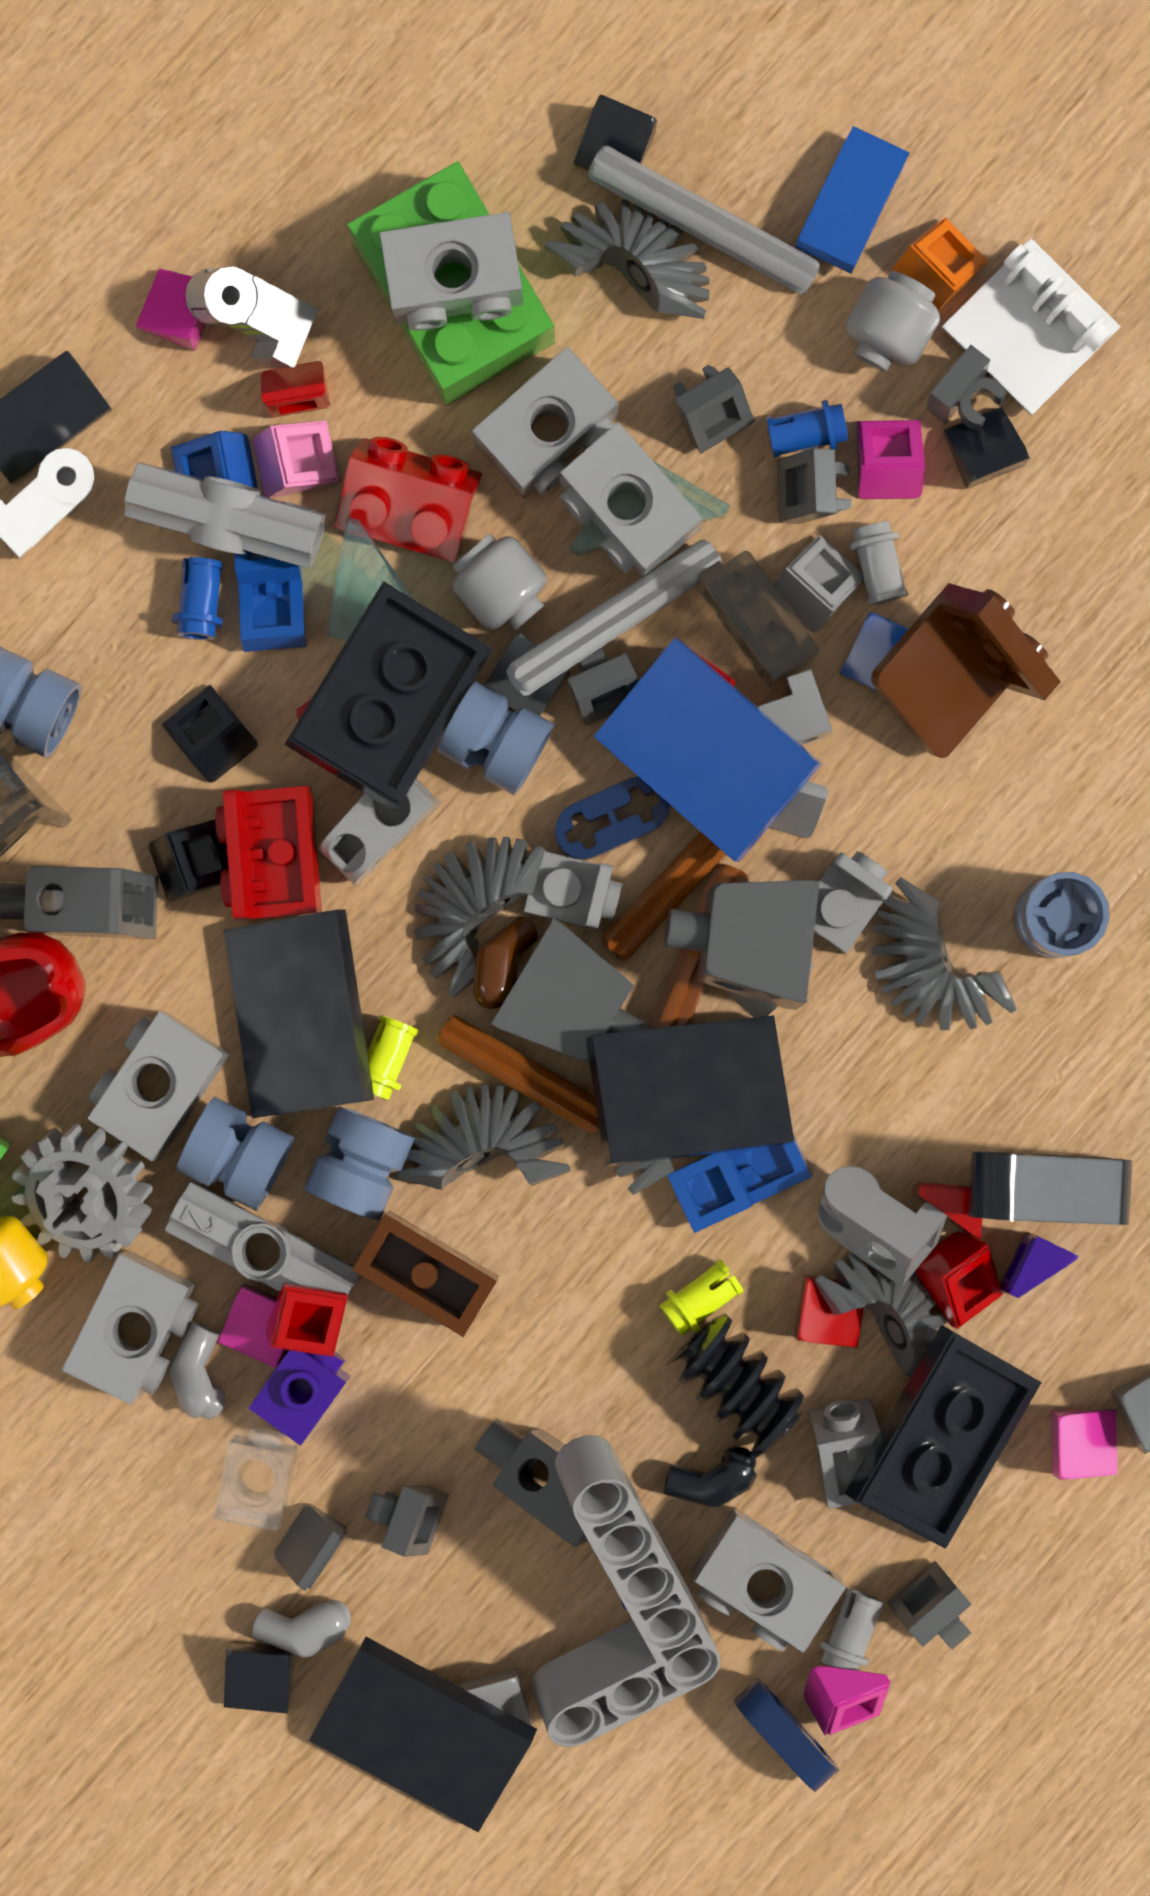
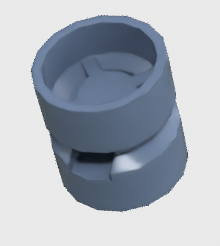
M0 647V734L9 729L12 731L15 744L45 758L50 757L59 746L70 726L80 700L82 685L50 669H46L36 675L34 674L33 662Z
M476 680L451 718L436 752L467 770L476 765L483 767V776L486 781L515 796L532 771L555 725L525 707L512 712L508 709L507 697Z
M1075 872L1055 873L1030 884L1018 897L1013 911L1014 929L1021 943L1034 954L1048 959L1079 955L1093 948L1104 936L1110 920L1109 903L1102 889L1089 877Z
M213 1097L192 1130L179 1158L176 1171L206 1186L219 1181L224 1184L225 1196L257 1211L277 1179L295 1137L264 1121L251 1126L247 1122V1113L217 1097Z
M339 1106L325 1138L331 1147V1151L329 1154L317 1156L304 1190L343 1209L380 1221L394 1189L388 1176L391 1172L402 1170L415 1137L374 1118Z

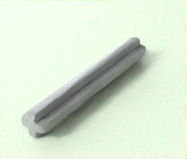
M609 146L601 147L589 168L588 177L591 181L799 294H804L810 288L819 271V262L811 256Z
M698 541L513 661L506 670L508 679L518 693L523 696L530 695L715 574L722 565L720 555L709 541Z

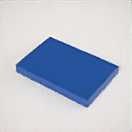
M677 638L672 640L593 736L734 862H740L822 765L817 758L684 642Z

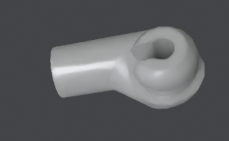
M191 1321L170 1366L169 1376L181 1410L192 1418L202 1417L210 1420L216 1418L222 1412L226 1400L224 1391L211 1384L205 1369L220 1334L194 1321Z
M328 1600L317 1604L293 1619L264 1608L256 1618L252 1636L254 1639L299 1657H311L335 1644L345 1635L351 1624V1613L349 1608L338 1600Z

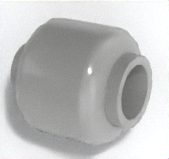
M892 271L888 278L875 277L866 284L845 325L848 335L859 344L854 355L865 363L884 372L888 371L892 362L901 366H910L916 363L940 321V313L932 303L936 296L935 293L920 282L896 271Z
M489 534L452 567L458 574L452 584L454 594L486 629H497L508 621L517 630L544 606L536 595L545 587L547 576L544 570L514 537L505 536L496 541Z

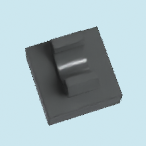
M970 344L930 392L926 409L944 424L958 410L963 424L970 429L979 431L984 425L985 418L973 409L971 400L978 395H985L1000 406L1005 399L1006 391L998 381L992 378H985L991 360Z
M707 365L702 368L706 380L689 391L686 390L681 382L674 385L676 395L674 401L688 437L700 454L755 422L742 384L729 367L718 372L716 368Z
M812 448L777 460L780 523L802 524L851 508V499H839L836 497V479L850 475V467L842 462H835V450Z
M602 647L580 661L581 673L567 678L575 704L585 726L610 716L638 683L636 673L627 654L624 653L607 661Z
M428 1485L403 1486L400 1496L391 1492H386L385 1496L373 1492L365 1517L376 1523L388 1526L382 1548L403 1557L428 1555L449 1494Z
M936 1561L930 1564L887 1602L906 1629L922 1647L938 1634L953 1650L971 1634L958 1616L972 1604Z

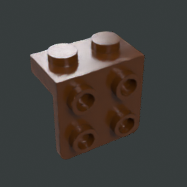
M948 583L872 672L871 682L928 753L939 758L949 756L1006 688L1045 701L1061 682L1045 662L1048 658L1045 648L1033 637L1020 630L1012 619L1015 615L1014 608L1005 598L993 590L986 589L984 592H979Z

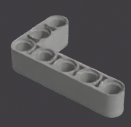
M584 1435L565 1444L557 1454L555 1467L573 1514L630 1614L632 1621L548 1662L539 1668L533 1676L531 1683L532 1691L549 1738L555 1744L563 1747H574L587 1743L703 1685L713 1678L721 1663L719 1653L703 1616L617 1455L606 1439L596 1435Z

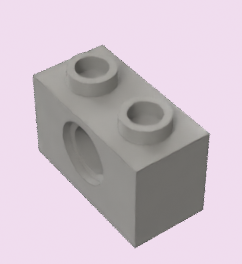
M510 212L380 232L391 307L396 325L408 323L410 330H430L446 325L447 317L469 313L473 314V319L494 320L510 315L512 313L511 307L523 305L522 285ZM448 263L463 264L471 271L469 280L457 288L444 287L436 281L435 277L439 269Z
M567 346L472 430L473 442L523 499L535 489L543 495L560 482V472L567 467L564 464L582 447L585 449L590 447L615 425L612 421L618 417L619 403ZM556 415L565 421L568 429L559 440L545 442L533 434L532 426L541 416Z
M619 422L560 472V484L565 489L559 495L560 500L582 525H585L590 519L607 537L601 543L602 548L624 573L634 568L643 578L656 569L701 529L703 522L701 515ZM620 491H631L642 499L645 508L638 517L631 520H622L610 512L608 508L610 498Z
M159 1011L154 1020L145 1015L138 1022L124 1045L125 1048L131 1051V1054L118 1073L112 1069H108L88 1099L96 1106L87 1119L121 1142L124 1141L130 1148L151 1162L162 1158L230 1056V1053L170 1013ZM151 1064L162 1066L170 1077L169 1091L158 1101L146 1098L139 1087V1078L142 1071Z
M130 1250L120 1253L61 1371L130 1405L140 1399L143 1391L153 1396L170 1364V1360L161 1355L171 1334L173 1333L182 1338L199 1305L198 1302L190 1299L197 1283ZM136 1312L148 1320L151 1326V1337L145 1346H133L122 1337L120 1323L126 1313Z
M733 1507L692 1571L694 1581L702 1586L697 1595L703 1601L727 1616H730L734 1608H736L756 1622L751 1630L758 1637L780 1651H784L787 1645L791 1644L804 1653L846 1588L839 1575L735 1507ZM760 1570H773L782 1577L783 1581L780 1591L774 1597L765 1600L757 1599L749 1594L747 1585L751 1576Z

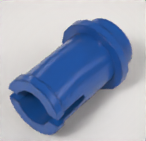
M828 400L821 401L822 407L777 417H766L773 457L776 458L783 454L829 445L831 450H837L836 443L848 441L842 404L829 406Z
M183 558L179 613L172 615V622L178 625L177 635L180 637L194 640L215 639L216 629L222 628L223 619L217 617L220 576L223 570V563L210 558Z

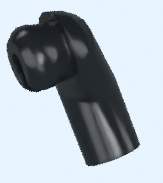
M733 1446L726 1449L722 1457V1463L707 1472L671 1463L666 1476L663 1495L708 1507H720L751 1489L757 1478V1473L754 1471L756 1459L750 1456L751 1451L747 1448Z

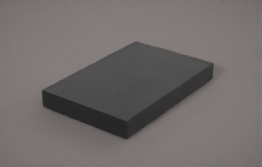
M383 581L284 745L396 812L493 648Z
M346 909L330 910L225 929L224 936L252 1119L374 1100Z
M774 1015L597 1034L586 1038L605 1167L787 1145L794 1142Z
M941 1324L844 1494L866 1508L946 1549L1042 1382Z
M366 1636L318 1721L309 1741L472 1830L479 1832L532 1744L537 1729Z

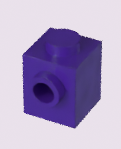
M289 1350L248 1409L301 1446L350 1378L349 1374L340 1369L345 1363V1359L336 1351L334 1357Z

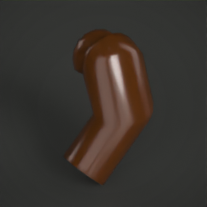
M517 916L481 945L475 954V985L473 994L478 1004L484 1008L496 1009L502 1006L516 983L517 957L537 941V930L525 917Z

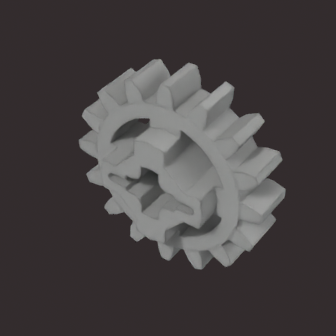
M73 1124L64 1135L56 1128L49 1130L40 1141L36 1140L21 1156L23 1162L12 1175V1179L21 1184V1187L12 1195V1202L19 1205H27L29 1209L20 1220L24 1226L37 1224L42 1229L37 1239L41 1246L54 1239L59 1242L60 1257L66 1258L73 1248L79 1249L85 1263H91L100 1251L108 1259H111L123 1245L129 1247L143 1230L141 1226L152 1211V1208L143 1203L153 1191L152 1185L137 1182L135 1178L144 1168V1164L142 1161L127 1163L122 1156L125 1154L128 1145L122 1141L113 1148L105 1144V1130L100 1128L90 1139L85 1138L80 1124ZM83 1187H86L88 1192L81 1200H78L76 1195Z

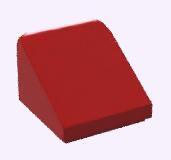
M315 361L298 364L294 368H275L263 371L261 374V397L268 415L276 418L327 409L331 404L323 363Z
M918 1181L917 1184H913V1194L923 1202H928L946 1214L949 1221L970 1236L977 1239L981 1238L983 1218L968 1217L970 1186Z
M955 1232L937 1244L916 1269L918 1277L948 1323L956 1329L960 1328L1003 1295L988 1244L961 1232Z
M804 1274L794 1338L802 1342L858 1348L864 1307L834 1316L814 1282L817 1276ZM827 1278L840 1285L838 1279Z
M283 1283L265 1332L270 1347L334 1357L348 1299L347 1293Z

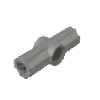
M144 462L136 464L134 473L129 479L124 500V516L133 518L135 521L191 535V541L217 550L237 554H245L246 551L306 568L313 567L316 555L320 549L325 529L326 514L294 503L260 496V490L242 483L212 476H205V479H200Z
M193 1181L188 1184L186 1190L179 1198L164 1230L231 1265L245 1278L257 1282L261 1281L278 1291L281 1290L283 1283L344 1292L349 1297L359 1277V1274L352 1271L353 1265L290 1233L280 1223L265 1220ZM255 1233L269 1234L276 1239L280 1247V1256L278 1262L273 1267L262 1268L250 1260L247 1246L250 1238Z

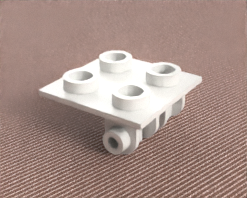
M1030 238L1024 245L1020 244L1005 259L1004 265L942 326V329L962 349L966 350L971 344L988 357L991 361L987 373L994 380L998 381L1005 391L1032 416L1121 326Z

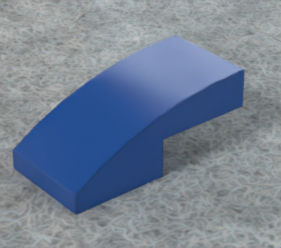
M853 126L815 201L795 247L852 274L910 152Z
M246 551L245 554L234 553L235 574L239 589L240 636L243 651L307 647L302 566Z
M795 1136L794 1142L787 1145L708 1154L667 1175L694 1233L752 1207L753 1204L813 1176Z

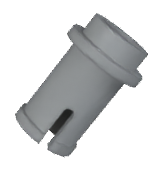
M878 522L852 530L855 542L849 544L851 551L858 552L869 597L867 599L868 604L876 605L908 596V590L905 589L894 543L900 537L898 532H892L890 522Z
M847 1587L845 1591L846 1596L829 1641L822 1640L820 1647L825 1650L821 1662L830 1667L859 1671L861 1665L868 1666L870 1659L864 1655L880 1612L884 1609L886 1603L875 1599L871 1595Z

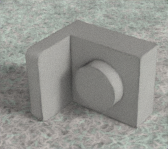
M545 851L533 895L527 896L524 913L598 931L601 917L614 920L623 883L610 880L614 866L603 863L599 865Z
M856 851L852 858L840 852L819 880L814 933L842 953L847 954L882 902L893 891V888L883 881L888 872L877 862L859 851Z
M869 1399L857 1401L838 1400L826 1407L812 1409L808 1412L816 1442L823 1491L828 1509L857 1503L844 1494L881 1430Z

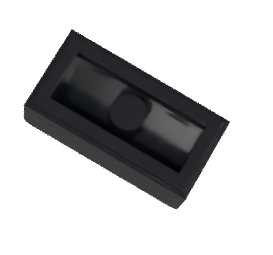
M69 351L60 354L0 399V471L11 485L39 465L46 455L63 447L112 410Z

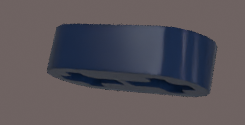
M640 777L629 778L580 800L563 810L556 821L555 836L557 845L570 858L582 861L596 859L660 828L668 816L670 804ZM639 788L644 796L655 794L658 798L659 803L651 810L653 817L651 821L643 823L638 815H632L619 822L617 821L614 812L630 804L631 797L629 792L633 789ZM582 814L586 822H593L607 815L611 825L594 834L596 845L592 848L585 849L580 841L573 843L567 841L565 834L573 829L571 819L574 816Z
M760 1679L754 1680L733 1700L750 1724L811 1790L816 1792L839 1771V1767L826 1750Z

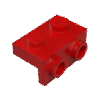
M373 437L371 440L363 438L349 457L334 528L455 563L460 554L473 498L479 488L482 473L469 469L465 461L454 456L438 454L431 458L408 451V447L404 443L393 438Z
M306 785L245 792L238 789L223 790L224 806L216 808L215 824L219 842L227 844L229 869L222 870L220 885L223 903L226 908L232 907L233 918L249 921L302 916L322 912L312 787Z

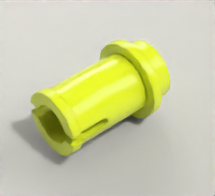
M380 1015L378 1019L379 1024L367 1053L373 1093L375 1096L389 1101L393 1089L398 1091L401 1089L402 1085L396 1082L414 1036H417L419 1030L392 1018Z
M721 1259L714 1262L713 1266L677 1293H674L672 1289L667 1291L668 1299L659 1305L664 1315L681 1336L690 1330L695 1334L701 1330L698 1325L700 1322L735 1296L741 1295L744 1292L734 1275L716 1289L711 1290L730 1276V1269Z

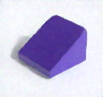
M1028 1232L1027 1235L1024 1234L1000 1283V1286H1002L1001 1290L1016 1298H1020L1076 1261L1079 1256Z

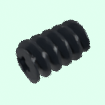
M723 1314L704 1324L698 1333H694L677 1350L666 1365L683 1358L686 1364L678 1381L683 1385L701 1377L704 1382L696 1399L699 1403L719 1396L722 1401L714 1418L719 1422L736 1414L740 1419L732 1437L737 1441L754 1433L758 1438L751 1450L750 1456L756 1459L775 1445L798 1421L802 1412L797 1413L804 1395L798 1388L779 1394L786 1378L784 1373L778 1369L761 1376L768 1357L763 1351H758L743 1358L750 1338L742 1332L725 1339L732 1319L727 1314Z

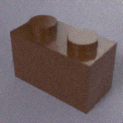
M390 1210L382 1218L352 1268V1271L462 1337L465 1336L499 1275Z

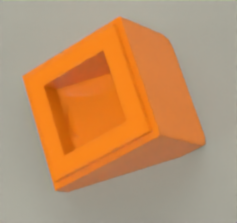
M945 217L910 245L894 265L892 271L902 273L932 290L936 295L932 303L939 311L989 261Z

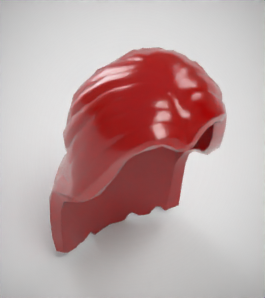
M20 932L0 938V1057L15 1056L41 1045L69 1026L82 1009L86 983L76 957L61 941L43 933Z

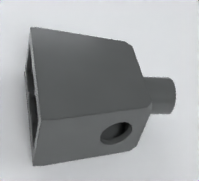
M28 867L26 872V882H1L0 918L24 920L25 931L58 936L156 939L159 876L123 868Z
M794 880L715 884L707 893L705 913L669 909L664 945L668 948L699 951L697 977L698 981L785 1009L797 1010L807 1003L820 881Z
M555 919L551 922L491 1023L501 1030L587 1063L589 1062L586 1038L591 1035L653 1028L621 1008L634 985L572 931Z
M498 1418L495 1419L475 1447L478 1453L502 1469L493 1484L495 1488L573 1547L589 1542L573 1514L555 1467L557 1454L565 1444L542 1429L531 1430L523 1437ZM538 1460L547 1466L549 1472L548 1481L544 1487L534 1480L532 1474L533 1466Z

